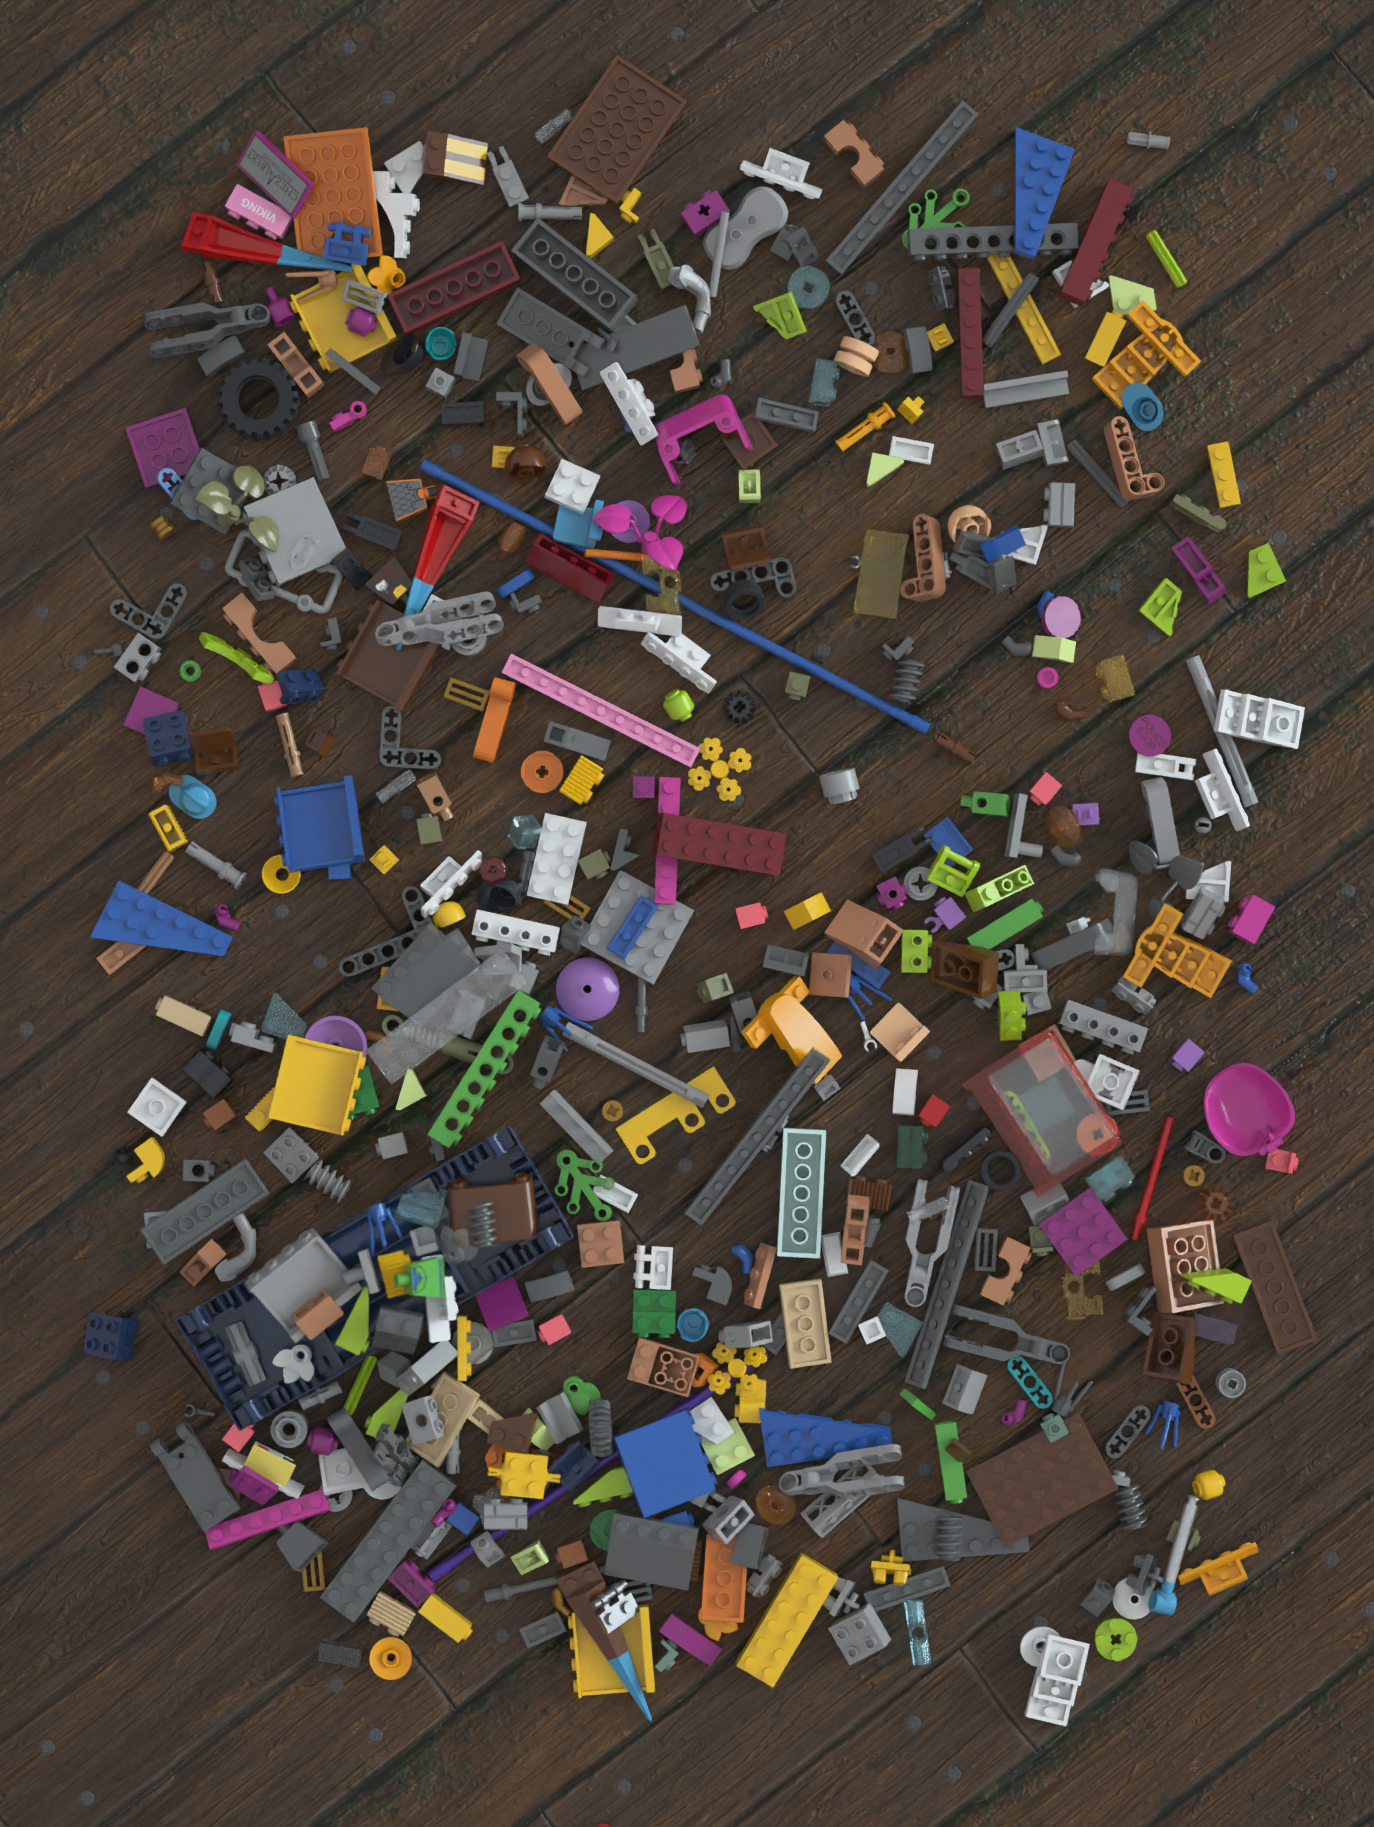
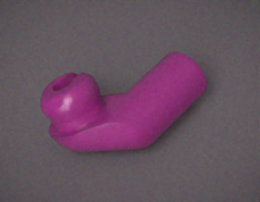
M225 904L218 905L215 909V915L219 925L238 932L241 922L231 919L228 907Z
M1017 1399L1015 1409L1002 1416L1003 1424L1013 1426L1024 1419L1027 1401Z
M452 1499L445 1500L430 1522L434 1526L439 1527L445 1518L455 1513L457 1509L456 1502Z

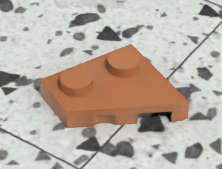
M571 176L559 205H606L608 199Z

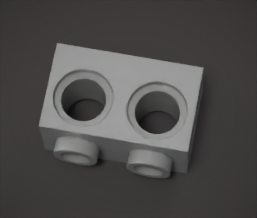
M137 633L114 668L136 683L139 680L143 681L149 673L147 669L150 664H155L160 658L161 653L159 652L161 648L140 633ZM144 645H149L151 648V652L147 656H142L140 653V649ZM136 662L138 664V671L133 674L129 673V664Z

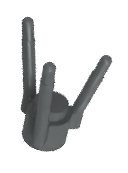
M1065 1362L1061 1364L1052 1401V1404H1054L1052 1410L1067 1417L1068 1413H1072L1075 1405L1088 1391L1093 1381L1087 1383L1073 1402L1071 1398L1078 1386L1077 1382L1074 1383L1067 1397L1061 1395L1058 1398L1065 1371Z

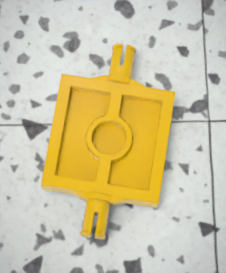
M505 1451L504 1462L501 1468L488 1467V1471L491 1472H487V1476L500 1477V1494L507 1496L543 1499L544 1487L547 1482L560 1483V1474L548 1473V1456Z

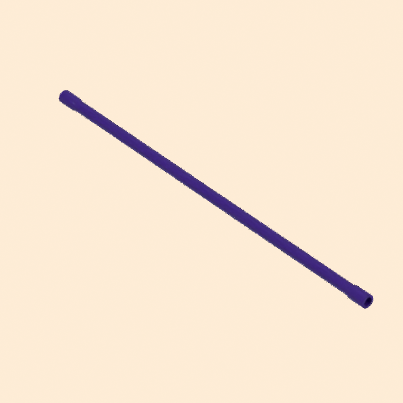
M746 1365V1372L755 1367L753 1365ZM731 1376V1380L729 1382L731 1383L737 1378ZM707 1385L655 1421L678 1413L682 1409L688 1412L716 1392L711 1391L709 1385ZM613 1448L611 1455L598 1458L597 1460L600 1464L581 1482L619 1458L617 1448ZM559 1484L544 1494L543 1499H537L527 1506V1519L568 1492V1490L562 1484ZM496 1529L489 1531L495 1541L511 1529ZM470 1544L427 1572L435 1582L476 1552Z

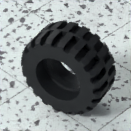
M251 358L250 361H240V364L236 367L233 365L229 369L230 372L223 376L221 379L223 382L218 387L219 398H217V404L225 423L232 431L247 440L269 441L273 440L272 438L275 436L283 435V431L289 430L292 426L293 420L298 416V408H300L299 390L290 373L277 362L274 363L266 358H263V360ZM256 380H263L272 384L277 390L279 397L276 410L264 419L248 417L242 412L239 405V396L242 389L250 382Z

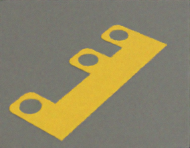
M714 1066L687 1083L708 1094V1099L717 1113H724L736 1103ZM672 1092L617 1127L616 1131L638 1164H644L656 1154L655 1149L647 1138L648 1135L676 1117L688 1133H692L705 1124V1120L696 1104ZM720 1094H725L729 1097V1104L724 1108L716 1104V1098ZM690 1113L696 1114L699 1118V1122L695 1127H689L685 1123V1118ZM639 1145H646L649 1148L650 1153L646 1158H639L637 1156L636 1149Z

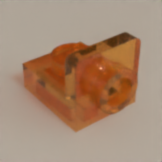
M375 446V449L370 447L362 473L383 480L391 458L390 454L387 453L388 450L380 446Z

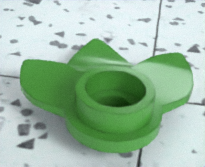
M570 1376L564 1381V1390L562 1392L566 1394L574 1412L584 1416L587 1414L589 1401L601 1398L600 1392L594 1384L583 1382L577 1376ZM571 1385H576L578 1388L575 1389V1390H572V1389L570 1388V1386H571Z

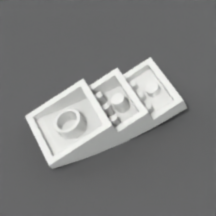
M1221 690L1214 732L1298 749L1305 708L1271 698L1265 699L1250 694Z
M1048 1634L1033 1679L1024 1714L1025 1717L1067 1726L1070 1708L1074 1705L1077 1687L1081 1685L1090 1644Z

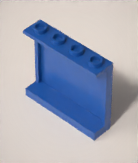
M352 775L344 776L343 782L281 791L280 787H277V795H274V802L280 811V814L276 815L278 827H282L279 841L280 846L285 849V854L281 856L283 867L287 866L289 873L365 861L355 783Z
M685 1409L629 1432L612 1436L641 1516L644 1518L716 1490L714 1487L717 1484L713 1472L709 1473L707 1465L710 1464L706 1452L702 1453L699 1446L702 1444L698 1432L695 1433L692 1427L695 1424L691 1412L687 1413Z

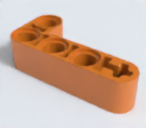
M494 677L473 758L494 763L516 683Z

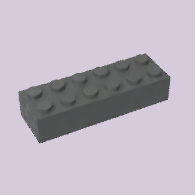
M539 218L534 221L511 250L513 256L611 333H613L638 301L637 296Z

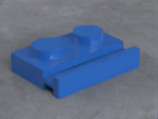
M948 816L923 835L924 838H931L932 842L929 844L937 855L942 845L950 847L951 851L963 857L973 851L972 847ZM948 858L944 862L951 867L956 864V862Z

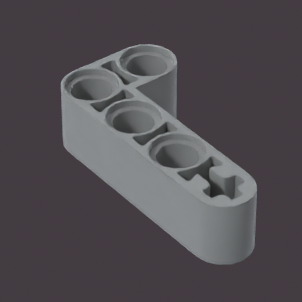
M1162 777L1141 781V788L1144 799L1147 802L1158 864H1167L1174 857L1180 855L1168 787Z

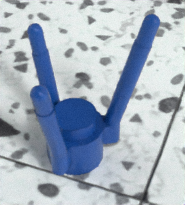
M851 973L848 1000L860 1019L865 1021L864 1015L851 994L857 993L864 1001L872 1005V1001L860 990L862 987L860 984L888 1001H892V998L864 981L859 975L854 976Z
M550 1005L539 1017L543 1022L541 1025L549 1031L553 1038L558 1040L561 1039L551 1026L554 1027L556 1025L568 1036L572 1035L559 1022L560 1016L589 1030L593 1029V1026L570 1016L558 1007L553 1009ZM564 1046L563 1050L568 1052V1048Z
M385 1203L368 1207L370 1255L372 1257L375 1255V1223H377L383 1247L386 1246L382 1222L387 1220L386 1216L398 1237H403L391 1214L390 1207L386 1208Z
M1165 1400L1162 1405L1158 1404L1157 1411L1145 1431L1146 1435L1149 1434L1162 1413L1161 1417L1165 1418L1166 1422L1159 1447L1161 1450L1164 1448L1171 1420H1174L1173 1448L1177 1447L1179 1416L1181 1413L1179 1410L1180 1405Z

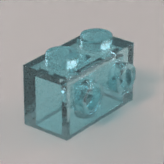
M816 358L809 397L810 404L829 407L830 401L835 402L837 389L833 388L834 380L838 381L840 368H837L836 361Z
M1118 1155L1084 1180L1100 1201L1102 1199L1107 1201L1116 1195L1115 1190L1120 1187L1125 1189L1131 1185L1135 1175L1122 1156Z

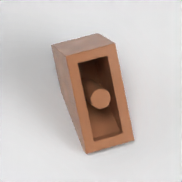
M211 1239L180 1270V1273L195 1287L221 1261L226 1253Z

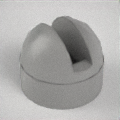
M1200 817L1195 821L1194 828L1198 833L1205 834L1211 830L1212 823L1207 817ZM1207 823L1209 827H1198V824Z

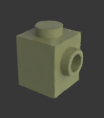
M790 672L784 694H787L788 698L800 701L801 698L805 699L811 676Z
M601 849L578 860L588 880L595 876L597 879H600L609 874L607 870L610 869L609 863L612 862L606 851L602 853Z

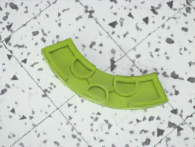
M205 632L201 633L199 640L204 648L232 660L249 673L254 680L270 685L273 683L274 677L263 664L258 666L252 660L253 657L240 648L237 650L233 649L223 639Z

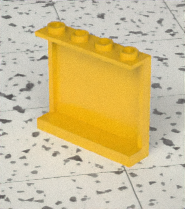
M351 264V272L342 271L337 274V286H332L333 291L325 292L302 303H297V300L324 288V285L320 286L317 284L295 296L293 294L290 295L293 301L289 303L295 314L299 312L302 318L299 323L304 333L309 332L311 339L308 341L313 351H319L321 358L318 361L322 369H328L329 373L342 368L325 355L329 348H332L349 363H352L398 340L383 309L381 314L375 313L374 320L378 322L374 333L369 332L366 337H362L348 331V325H345L350 309L354 310L356 305L341 300L347 280H353L371 287L362 267L357 264ZM353 286L350 287V289L377 298L374 294L368 293ZM350 293L348 294V297L356 299L358 301L376 307V303L370 302L368 300L357 297Z
M287 1035L268 1118L344 1135V1131H349L351 1120L347 1119L349 1111L354 1110L356 1099L352 1098L354 1090L358 1091L361 1078L357 1077L359 1069L363 1070L366 1057H362L363 1052Z
M648 1604L637 1605L640 1611L621 1624L620 1628L641 1689L646 1691V1693L655 1692L649 1606ZM572 1610V1616H568L569 1629H573L574 1637H570V1649L575 1650V1658L571 1659L572 1671L577 1673V1679L573 1680L574 1693L578 1692V1698H582V1696L629 1692Z

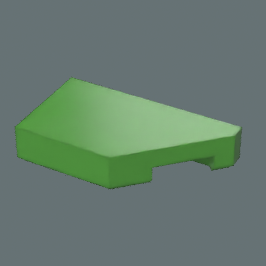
M907 1389L902 1390L900 1395L930 1420L936 1416L935 1412Z

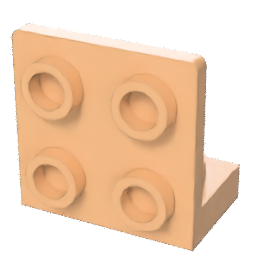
M897 1003L870 1031V1034L901 1062L930 1031L900 1003Z

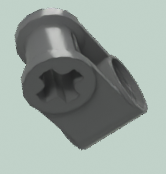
M1196 1130L1192 1131L1193 1136L1183 1148L1210 1163H1221L1225 1158L1224 1149ZM1213 1148H1217L1221 1152L1218 1160L1210 1158L1209 1153Z

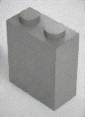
M448 1340L440 1341L395 1380L399 1388L409 1396L430 1380L459 1353Z

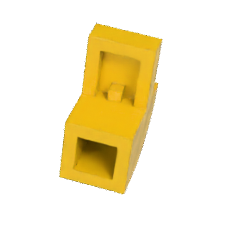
M151 1137L134 1149L143 1165L127 1175L131 1183L137 1181L139 1184L149 1177L147 1172H150L154 1178L160 1174L164 1167V1152L156 1139Z

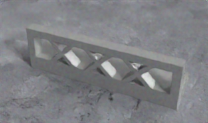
M1061 371L983 384L985 409L1069 395L1068 372Z
M556 1089L540 1103L593 1160H600L602 1162L613 1151L609 1144Z
M871 1465L866 1466L869 1471L863 1477H858V1471L863 1467L851 1468L835 1483L858 1479H877L880 1475ZM831 1492L821 1494L800 1514L811 1528L823 1538L869 1496L844 1499ZM830 1496H836L834 1503L826 1505V1501ZM814 1510H820L819 1516L812 1521L809 1515Z

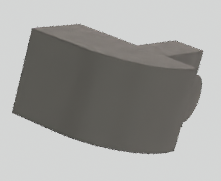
M700 1264L699 1267L695 1266L692 1275L711 1282L706 1298L727 1305L732 1291V1282L728 1272L719 1265L715 1273L711 1272V1267Z

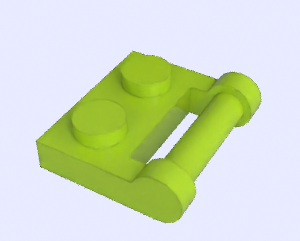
M942 845L925 878L963 897L979 870L980 863L975 860L971 861L951 851L950 847ZM946 858L968 868L966 874L945 864Z

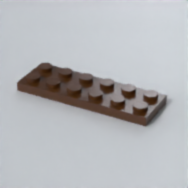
M1273 1220L1233 1234L1232 1237L1247 1277L1252 1280L1250 1285L1276 1354L1278 1355L1316 1341L1317 1337Z

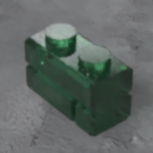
M898 1125L896 1168L922 1169V1165L927 1164V1152H923V1143L928 1142V1131H924V1126Z

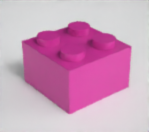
M1248 895L1240 900L1237 906L1240 910L1237 915H1232L1227 924V927H1229L1227 932L1250 945L1256 943L1275 906L1255 895Z

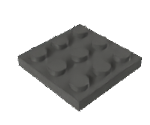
M200 448L170 504L226 535L230 526L227 528L221 526L217 521L218 514L195 501V498L206 484L219 482L228 489L229 498L232 499L231 505H233L244 492L239 490L233 481V473L237 468ZM247 496L240 502L239 508L242 507Z

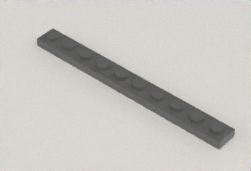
M962 101L825 262L842 275L979 114Z
M811 1048L684 1212L687 1216L700 1225L706 1221L830 1062V1058L816 1048Z
M968 1180L949 1240L948 1249L945 1252L905 1379L906 1383L926 1389L990 1188L987 1185Z

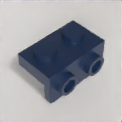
M315 668L279 671L276 675L284 692L280 698L281 704L312 703L318 700L324 690Z
M578 1440L576 1443L569 1445L566 1452L561 1457L556 1458L548 1470L552 1474H560V1483L571 1492L600 1462Z

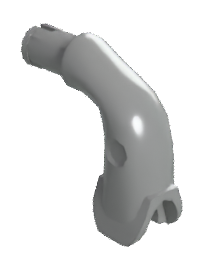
M689 265L673 267L670 269L668 280L673 286L679 289H686L696 297L697 305L694 311L693 326L696 334H702L706 321L711 316L709 287L700 276L693 272Z
M244 1213L234 1217L233 1221L241 1234L240 1238L244 1243L245 1249L240 1255L230 1260L225 1259L216 1266L215 1273L222 1282L230 1281L243 1273L254 1262L256 1257L255 1228L252 1229Z

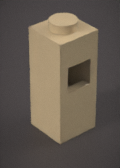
M164 996L163 999L160 998L155 1007L157 1016L200 1036H205L213 1018L169 996Z

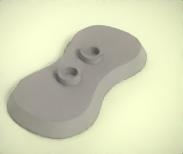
M761 186L749 191L743 198L738 210L729 217L721 264L722 269L732 270L740 267L747 260L753 247L761 239L775 234L784 227L788 218V209L779 194L771 188ZM719 222L707 230L703 239L704 250L712 262L714 260Z

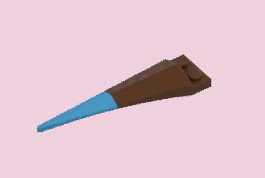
M595 1559L557 1576L556 1581L566 1601L645 1716L651 1721L652 1717L620 1626L609 1634L604 1633L595 1616L601 1609L599 1607L595 1610L591 1606V1602L596 1599L597 1595L608 1591L604 1577Z

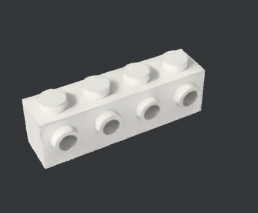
M477 910L472 935H476L475 940L488 942L489 938L495 939L498 945L518 944V947L529 951L530 947L538 949L539 954L549 956L551 952L556 951L560 927Z

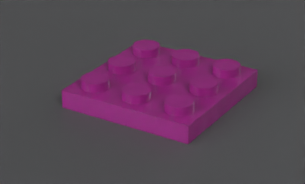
M186 408L125 427L146 489L159 485L156 475L162 468L174 470L179 477L185 476L200 449ZM171 473L162 474L164 477L162 479V482L171 481L169 478L171 476Z
M1090 1187L1038 1224L1075 1276H1078L1127 1240Z

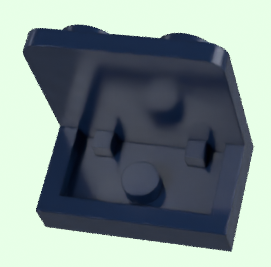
M175 711L148 717L143 720L149 757L154 766L164 767L172 762H186L190 758H195L189 739L184 711Z
M90 1312L83 1348L84 1353L115 1361H131L138 1319Z

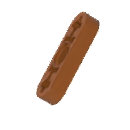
M1192 1375L1190 1387L1193 1389L1196 1386L1197 1389L1188 1392L1187 1395L1184 1393L1188 1391L1187 1387L1184 1384L1176 1383L1196 1423L1201 1428H1211L1215 1424L1216 1418L1195 1377ZM1193 1394L1201 1396V1403L1198 1406L1190 1404L1189 1399ZM1206 1405L1207 1408L1203 1409L1207 1416H1211L1208 1419L1209 1423L1200 1422L1202 1415L1199 1411L1195 1414L1194 1410H1199Z

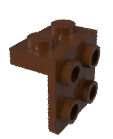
M763 524L721 533L730 570L742 571L746 567H762L771 562Z
M217 727L216 729L197 730L189 733V739L194 751L197 776L239 770L237 746L231 728Z

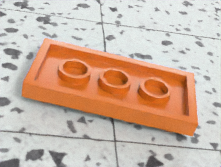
M709 1534L706 1535L701 1620L743 1623L747 1567L731 1563L737 1536H734L727 1544H723L713 1540Z

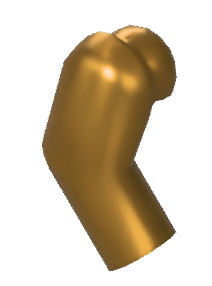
M558 1585L551 1592L552 1605L566 1618L572 1609L564 1602V1594Z

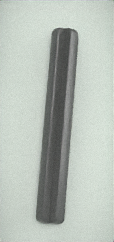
M1032 273L1026 276L983 336L982 342L991 347L1038 283V277Z
M1076 440L1071 441L1067 445V449L1121 508L1130 501L1122 497L1119 487Z

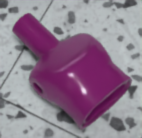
M273 287L266 289L265 292L271 301L266 307L275 326L282 327L295 319V315L287 298H278Z

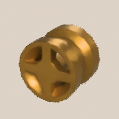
M166 515L159 517L149 525L151 531H155L157 534L156 538L159 541L169 536L176 529L174 525L168 522Z
M610 1100L604 1104L602 1114L608 1121H617L623 1115V1106L616 1100Z
M1188 1165L1183 1169L1182 1179L1186 1184L1198 1186L1203 1183L1205 1174L1201 1167Z

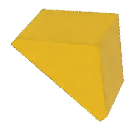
M590 213L586 256L591 259L614 241L611 233L593 213Z
M821 892L787 909L784 913L792 929L795 930L831 910Z

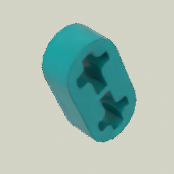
M221 1009L206 1047L217 1050L230 1020L231 1013Z

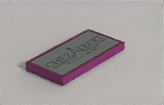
M254 131L236 164L291 218L297 217L315 185L260 131Z

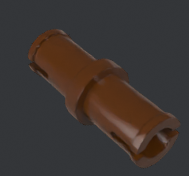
M207 261L200 264L205 278L204 286L208 289L211 305L215 306L224 303L219 286L221 282L217 278L214 262Z
M940 732L934 744L950 752L949 755L953 757L955 755L969 763V765L972 764L977 756L976 752L961 745L962 742L959 740L956 742Z

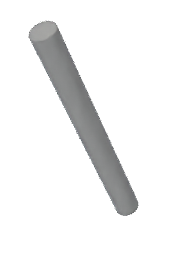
M721 211L709 286L711 297L717 296L729 212Z

